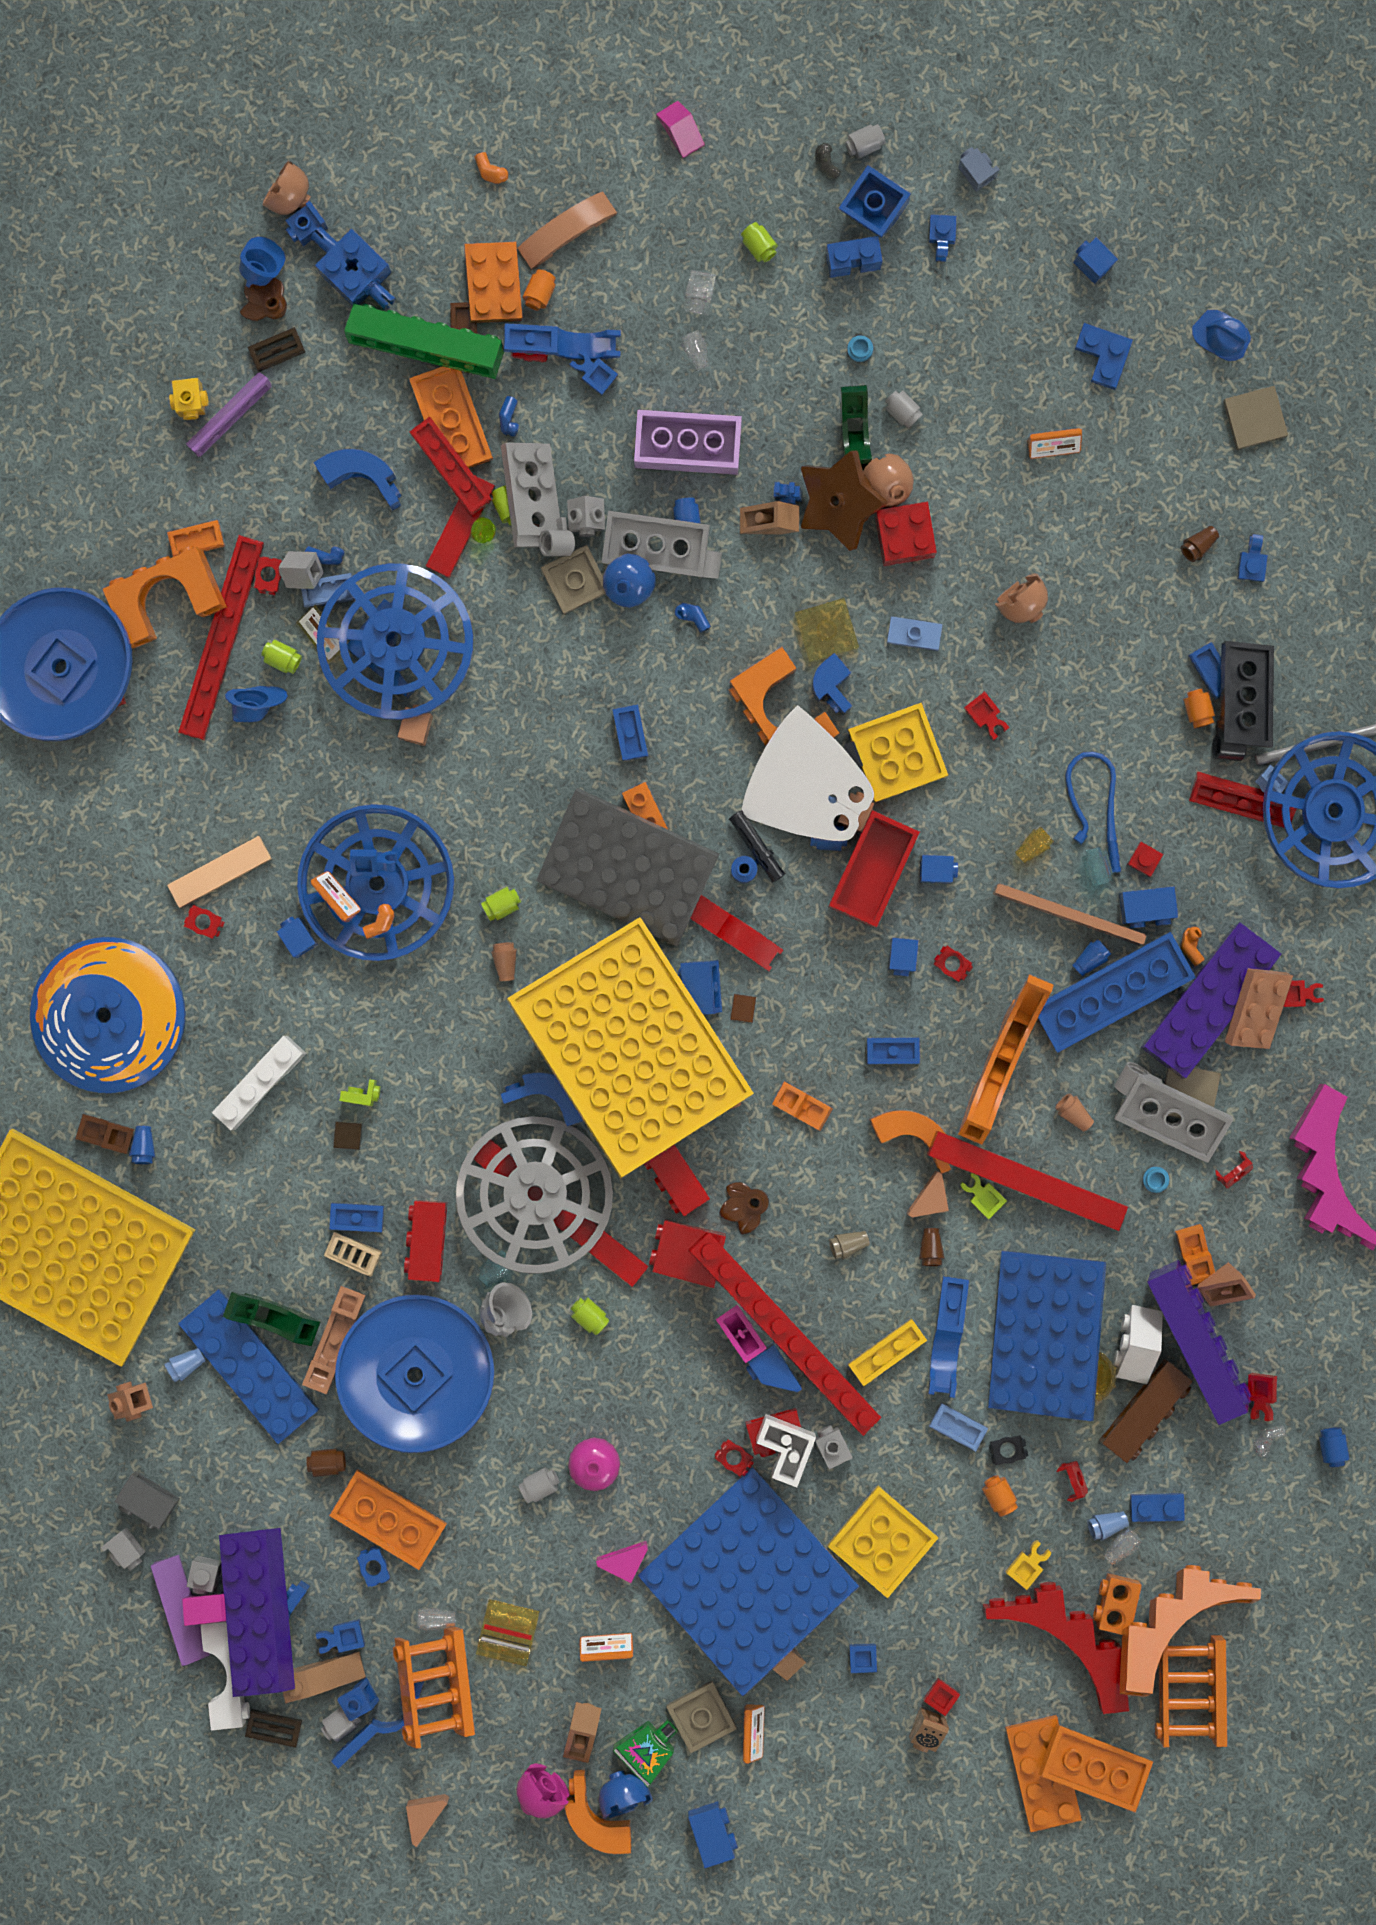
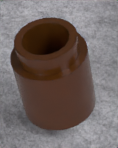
M337 1448L311 1451V1456H308L306 1460L307 1470L312 1472L313 1477L339 1475L340 1472L346 1471L344 1450L338 1451Z

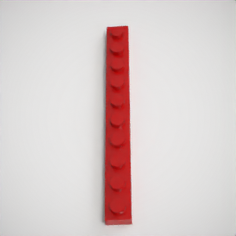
M706 1231L688 1249L697 1261L860 1435L864 1436L882 1418L709 1232Z

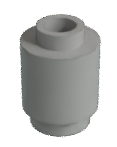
M870 124L849 134L845 145L851 157L855 155L857 159H860L881 149V146L886 142L878 124L874 126Z
M895 390L885 400L888 404L885 410L901 426L905 425L908 429L923 415L919 411L920 407L904 390L900 393Z
M544 1467L524 1478L523 1483L519 1484V1489L527 1503L537 1502L558 1490L557 1484L560 1481L553 1469L549 1471Z
M340 1707L322 1720L324 1726L321 1730L329 1741L333 1739L338 1742L358 1727L357 1724L362 1719L358 1717L353 1721H349L342 1707Z

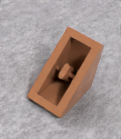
M935 1171L906 1212L909 1216L917 1217L949 1211L943 1176L940 1172Z
M1229 1262L1202 1281L1197 1287L1209 1306L1253 1299L1256 1296L1244 1276Z
M446 1794L408 1801L406 1810L411 1840L415 1847L419 1845L447 1805L449 1796Z

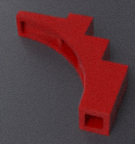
M1055 1582L1040 1583L1039 1588H1034L1035 1599H1031L1030 1595H1020L1015 1597V1601L1005 1602L1004 1598L989 1599L988 1604H983L986 1619H1009L1028 1623L1048 1631L1063 1641L1087 1668L1096 1689L1101 1712L1103 1714L1129 1712L1128 1695L1120 1694L1121 1645L1115 1643V1640L1112 1639L1101 1640L1099 1645H1096L1093 1619L1090 1614H1085V1611H1072L1069 1613L1070 1616H1066L1063 1589L1060 1585L1056 1586Z

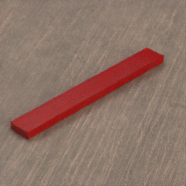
M238 535L221 591L226 608L214 614L178 731L180 734L205 740L264 542Z
M936 1131L927 1154L930 1157L1117 1231L1120 1230L1128 1206L940 1131Z
M490 1139L479 1150L474 1160L486 1169L494 1156L503 1148ZM509 1154L500 1161L493 1172L509 1177L512 1171L517 1168V1165ZM533 1186L528 1189L527 1195L530 1200L538 1201L542 1198L543 1193L539 1187ZM562 1209L553 1221L559 1229L564 1231L571 1225L577 1215ZM584 1218L581 1225L570 1237L583 1246L593 1235L598 1225ZM605 1230L592 1249L588 1251L632 1287L649 1267Z

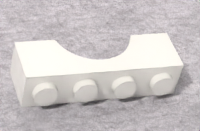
M283 1036L212 1113L230 1130H236L254 1111L257 1104L273 1086L287 1075L307 1053L291 1038Z
M226 1621L201 1624L203 1651L211 1653L220 1659L227 1674L224 1691L214 1697L208 1704L211 1730L243 1727L246 1719L250 1718V1706L248 1702L244 1701V1696L233 1697Z

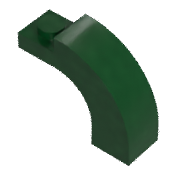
M867 385L841 387L840 419L843 457L850 451H858L862 471H864L865 467L872 461L868 429Z
M231 1292L222 1316L231 1321L271 1331L293 1343L311 1347L321 1323L300 1311L248 1293L240 1294L236 1292Z

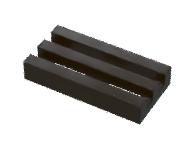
M295 327L247 347L258 372L306 352ZM291 336L294 337V340L277 346L275 348H272L271 350H268L264 353H261L259 355H256L255 353L260 349H263L274 343L282 341L286 338H289ZM293 346H298V348L290 350L265 362H259L260 360L268 358Z
M251 1709L245 1737L296 1748L303 1720ZM254 1718L295 1726V1729L255 1721ZM252 1727L293 1735V1738L288 1739L252 1731Z

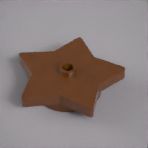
M850 451L831 468L813 465L802 466L801 472L810 499L801 528L829 530L849 551L857 549L864 523L872 514L888 504V501L871 487L869 480L863 474L858 451Z

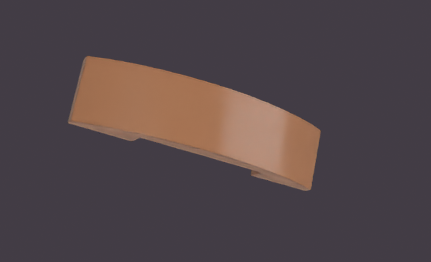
M600 192L558 215L531 235L517 249L531 270L551 258L554 252L593 226L598 227L616 215L617 212L604 192Z
M343 1286L340 1287L319 1346L303 1381V1386L324 1394L328 1393L335 1377L339 1349L347 1332L357 1321L366 1295Z

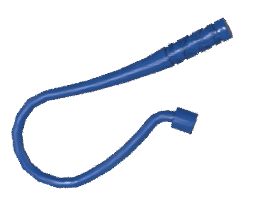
M1093 751L1083 752L1074 757L1068 765L1065 774L1068 795L1078 818L1083 824V830H1079L1073 839L1082 845L1088 837L1086 834L1089 827L1073 792L1071 783L1072 769L1079 760L1085 757L1099 758L1106 763L1111 775L1107 809V846L1111 873L1121 872L1114 821L1115 768L1111 761L1103 754Z

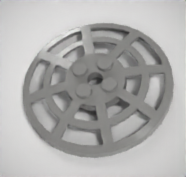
M531 1116L516 1118L489 1130L468 1152L457 1179V1213L462 1228L471 1243L492 1262L520 1273L539 1274L553 1272L579 1260L592 1249L601 1237L612 1209L613 1189L611 1176L598 1148L575 1127L567 1126L562 1121L548 1117ZM527 1124H544L553 1126L554 1130L549 1141L544 1139H528L517 1142L511 1128ZM564 1131L583 1142L591 1151L596 1161L582 1166L569 1150L559 1145ZM501 1133L507 1147L494 1156L486 1169L471 1165L479 1150L490 1139ZM543 1147L546 1148L542 1162L527 1163L521 1149ZM556 1152L565 1157L575 1170L561 1176L551 1166ZM511 1154L517 1168L512 1171L509 1177L494 1173L493 1171L500 1161ZM600 1170L605 1186V1205L602 1214L588 1208L590 1188L587 1176ZM467 1175L482 1179L480 1202L483 1212L470 1218L467 1216L464 1202V1186ZM579 1179L582 1188L581 1205L566 1199V1185ZM489 1182L504 1187V1202L491 1208L488 1201ZM533 1186L539 1187L543 1193L542 1198L538 1201L530 1200L527 1195L529 1188ZM562 1209L577 1215L571 1225L559 1234L553 1219L559 1215ZM509 1212L512 1217L519 1221L514 1235L504 1230L495 1217ZM584 1218L597 1223L598 1226L590 1239L579 1250L568 1256L562 1241L566 1240L577 1230ZM488 1222L497 1235L511 1243L506 1257L503 1258L489 1249L476 1235L473 1228ZM529 1225H544L549 1239L531 1241L524 1240ZM553 1246L559 1260L542 1265H527L515 1262L520 1247L541 1249Z

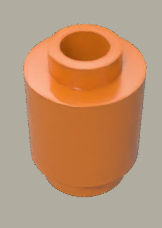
M541 269L532 274L522 297L526 301L525 305L536 311L547 307L556 286L554 283L556 280L555 276Z
M1202 689L1188 692V698L1183 699L1189 722L1193 723L1194 729L1213 724L1215 713L1209 692L1203 693Z
M995 1475L984 1482L986 1486L982 1490L993 1511L997 1512L999 1517L1005 1516L1018 1508L1016 1504L1017 1498L1005 1477L999 1478L998 1475Z

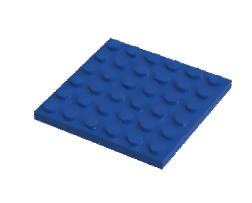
M754 1467L745 1476H742L638 1575L742 1696H745L860 1587Z

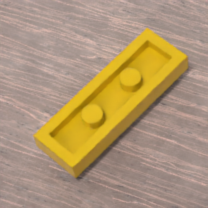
M911 1318L848 1363V1365L862 1385L865 1386L925 1343L927 1339Z

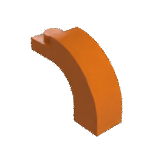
M889 1111L869 1119L880 1143L901 1135H913L920 1138L930 1149L936 1131L945 1133L933 1120L912 1111ZM933 1158L941 1174L951 1170L948 1163Z
M575 1770L574 1778H569L570 1795H575V1797H568L566 1800L569 1802L565 1806L566 1815L573 1831L583 1842L598 1851L610 1854L631 1853L630 1820L608 1821L598 1817L591 1810L587 1801L585 1770Z

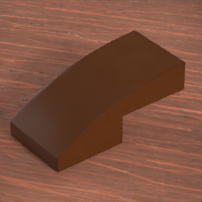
M83 1113L75 1139L127 1154L134 1129Z

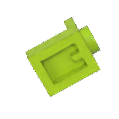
M370 1079L366 1095L363 1094L364 1089L348 1086V1092L341 1091L339 1101L373 1106L374 1101L378 1102L381 1087L376 1086L377 1080Z

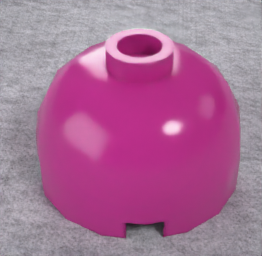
M594 1437L583 1440L574 1447L570 1453L568 1468L570 1476L578 1486L585 1490L598 1491L613 1484L619 1474L621 1463L619 1455L611 1443L605 1439Z
M535 1763L530 1765L522 1774L517 1783L516 1793L524 1813L546 1819L558 1814L568 1804L569 1801L566 1799L570 1795L566 1784L558 1774L554 1772L550 1775L544 1771L547 1768L545 1765Z

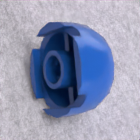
M624 554L614 559L607 566L603 575V588L606 596L613 603L620 607L631 608L642 604L651 596L655 588L656 577L654 572L652 573L647 560L638 555Z
M623 1770L609 1775L610 1781L605 1783L599 1792V1806L603 1819H606L608 1816L609 1818L617 1817L636 1810L634 1808L638 1806L637 1803L643 1802L645 1806L653 1801L649 1788L635 1774L625 1775Z

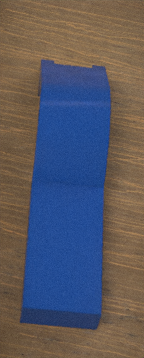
M505 323L503 352L549 354L567 359L584 360L579 355L580 350L583 349L589 355L590 360H597V358H620V351H616V337L621 336V330L574 333L564 331L556 326Z
M942 1277L937 1324L930 1362L928 1390L930 1395H934V1392L949 1393L950 1398H955L957 1360L964 1328L969 1280Z
M424 1681L414 1683L415 1699L420 1698ZM402 1717L393 1722H381L373 1718L333 1756L331 1762L339 1769L377 1732L385 1734L401 1729L404 1726V1718Z

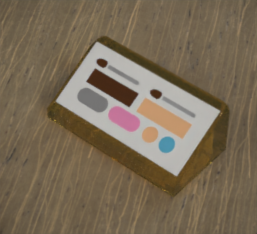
M314 605L296 623L317 649V630L322 613ZM327 621L326 627L333 628L331 624ZM324 638V649L328 663L341 654L339 639Z

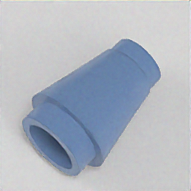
M199 1348L169 1358L170 1361L164 1365L173 1381L176 1382L178 1380L183 1381L206 1360Z
M1124 1511L1093 1515L1092 1519L1087 1520L1089 1532L1094 1540L1100 1539L1103 1541L1129 1526Z

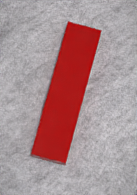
M428 417L409 431L471 516L492 501L491 497L431 417Z
M475 476L491 497L495 485ZM458 500L426 564V568L450 579L485 507L471 516L460 500Z

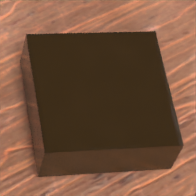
M335 1122L333 1148L360 1150L362 1124Z

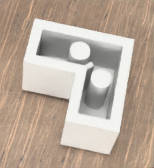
M1132 1305L1128 1315H1123L1121 1329L1125 1330V1334L1121 1338L1120 1351L1116 1350L1113 1359V1366H1117V1378L1143 1384L1148 1383L1161 1353L1162 1311Z
M765 1414L756 1438L757 1444L779 1452L771 1472L772 1478L797 1487L816 1435L814 1432Z

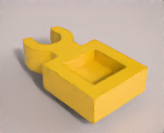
M1038 1540L1032 1543L1030 1547L1031 1553L1028 1556L1021 1552L1005 1571L1026 1590L1043 1571V1568L1038 1565L1040 1561H1046L1051 1556L1049 1549L1041 1555L1037 1554L1036 1550L1041 1544Z

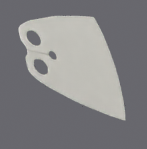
M797 705L783 720L765 747L748 784L742 810L745 816L751 820L790 833L825 840L845 841L854 836L859 827L858 817L862 811L869 808L874 798V791L865 774L844 748L807 712ZM854 786H858L864 791V798L859 803L852 802L848 796L849 790ZM831 794L837 797V801L833 804L828 800ZM843 814L848 818L849 826L846 830L839 831L834 827L833 821L837 815Z

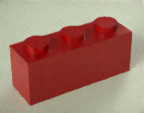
M675 1144L644 1163L647 1170L652 1168L658 1176L654 1181L661 1192L667 1190L672 1199L668 1202L676 1214L681 1212L685 1216L710 1200V1197Z
M415 1200L414 1205L409 1206L408 1221L413 1222L412 1231L407 1232L406 1247H410V1258L405 1257L404 1273H408V1280L441 1281L448 1202Z

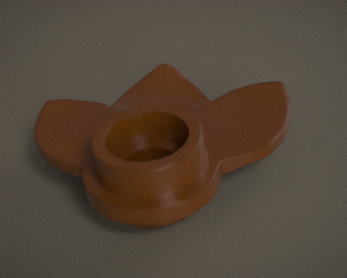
M273 278L265 286L252 284L248 288L245 285L244 294L249 302L240 310V314L252 321H259L265 317L271 319L283 317L286 313L287 302L283 297L285 289L282 282L277 278Z
M735 1182L726 1186V1189L731 1198L722 1205L719 1214L728 1221H738L740 1233L747 1234L760 1225L761 1214L767 1210L769 1198L764 1191L751 1189L745 1183ZM752 1198L759 1200L758 1207L752 1205Z

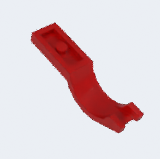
M703 895L700 896L690 919L742 952L767 971H770L772 967L769 964L777 953L781 955L783 949Z

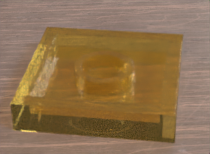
M845 598L794 613L809 663L828 658L834 653L838 655L859 648Z

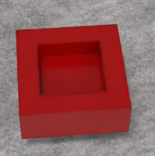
M1139 842L1127 865L1151 877L1164 854L1143 842Z
M937 1678L923 1700L946 1716L959 1698L960 1692L940 1678Z

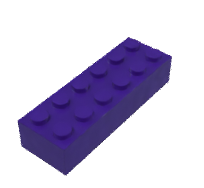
M1242 923L1235 924L1197 973L1196 978L1190 982L1141 1048L1179 1077L1186 1079L1231 1021L1247 969L1270 970L1281 956V953Z
M1176 1260L1150 1272L1147 1282L1218 1425H1221L1248 1413L1251 1393L1245 1382L1240 1383L1238 1377L1239 1369L1234 1359H1228L1226 1350H1228L1227 1345L1221 1335H1216L1214 1326H1216L1210 1312L1205 1313L1202 1305L1204 1299L1198 1288L1193 1289L1190 1281L1192 1275L1187 1265H1181L1180 1261Z
M281 1528L219 1535L233 1697L295 1689Z

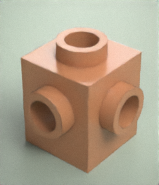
M130 1381L116 1386V1392L107 1394L109 1408L115 1420L125 1417L126 1422L142 1417L141 1412L153 1408L146 1383L132 1386Z

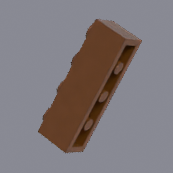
M1163 1359L1151 1374L1148 1383L1143 1384L1099 1441L1126 1463L1130 1459L1134 1461L1142 1451L1141 1445L1145 1440H1151L1158 1432L1159 1428L1157 1425L1161 1420H1167L1175 1410L1173 1405L1179 1398L1184 1399L1191 1390L1189 1385L1193 1381L1170 1362Z

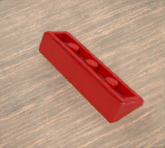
M1197 771L1189 801L1264 822V792L1261 789ZM1270 801L1271 824L1285 828L1282 819V805ZM1289 808L1291 822L1297 808Z

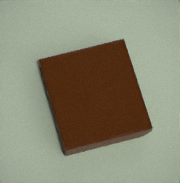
M734 994L730 1020L753 1023L756 997Z

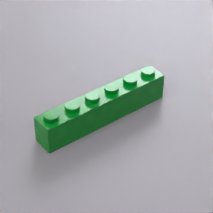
M353 304L344 330L347 341L350 344L496 379L504 355L502 340L494 335L486 334L483 336L475 334L466 328H461L460 330L451 328L441 322L434 324L426 322L417 316H412L411 318L402 316L392 310L385 312L377 310L368 304H363L362 306Z

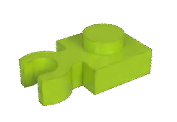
M970 1173L969 1175L974 1179V1185L967 1187L966 1184L961 1182L960 1186L964 1191L974 1194L969 1201L987 1219H990L1007 1200L989 1182L982 1187L980 1185V1178L976 1174Z

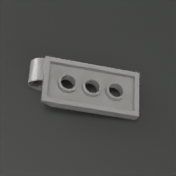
M502 444L501 452L514 547L540 548L544 556H570L574 551L575 539L573 533L567 530L566 517H560L550 444ZM525 464L531 466L533 470L532 476L526 473ZM529 489L535 492L536 501L530 499L528 495ZM532 515L538 517L540 521L539 527L533 524Z
M608 511L602 563L610 564L614 559L624 554H634L647 560L651 570L719 579L722 552L707 550L710 525ZM629 533H634L638 539L636 546L633 548H629L625 544V537ZM655 536L661 538L663 542L661 550L657 552L653 551L650 547V541ZM679 540H684L688 545V550L684 555H679L675 550V544Z
M1133 1062L1126 1063L1114 1084L1118 1091L1126 1095L1114 1117L1115 1120L1207 1163L1233 1122V1116L1163 1084L1162 1079L1149 1074L1145 1068ZM1146 1102H1154L1157 1104V1108L1152 1112H1147L1143 1109V1105ZM1170 1113H1178L1181 1116L1180 1120L1176 1123L1168 1122L1166 1117ZM1193 1124L1204 1126V1130L1199 1134H1194L1189 1129Z

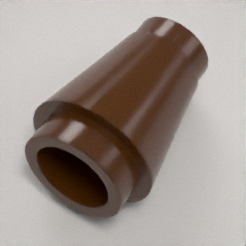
M1208 526L1183 541V545L1180 548L1182 554L1190 562L1201 560L1219 538V533L1213 526Z
M939 1228L924 1229L919 1255L922 1266L943 1265L942 1260L945 1259Z

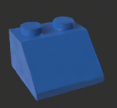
M867 165L840 205L839 210L882 238L896 223L909 204L911 193Z

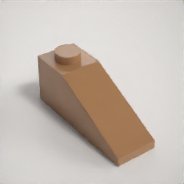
M357 1651L293 1668L295 1689L284 1691L285 1703L308 1698L365 1678L366 1675L360 1652Z

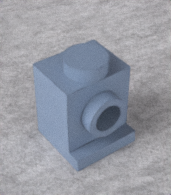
M971 147L960 156L961 160L958 168L976 192L997 178L1000 169L997 165L992 168L990 158L986 153L981 154L978 148L974 149Z

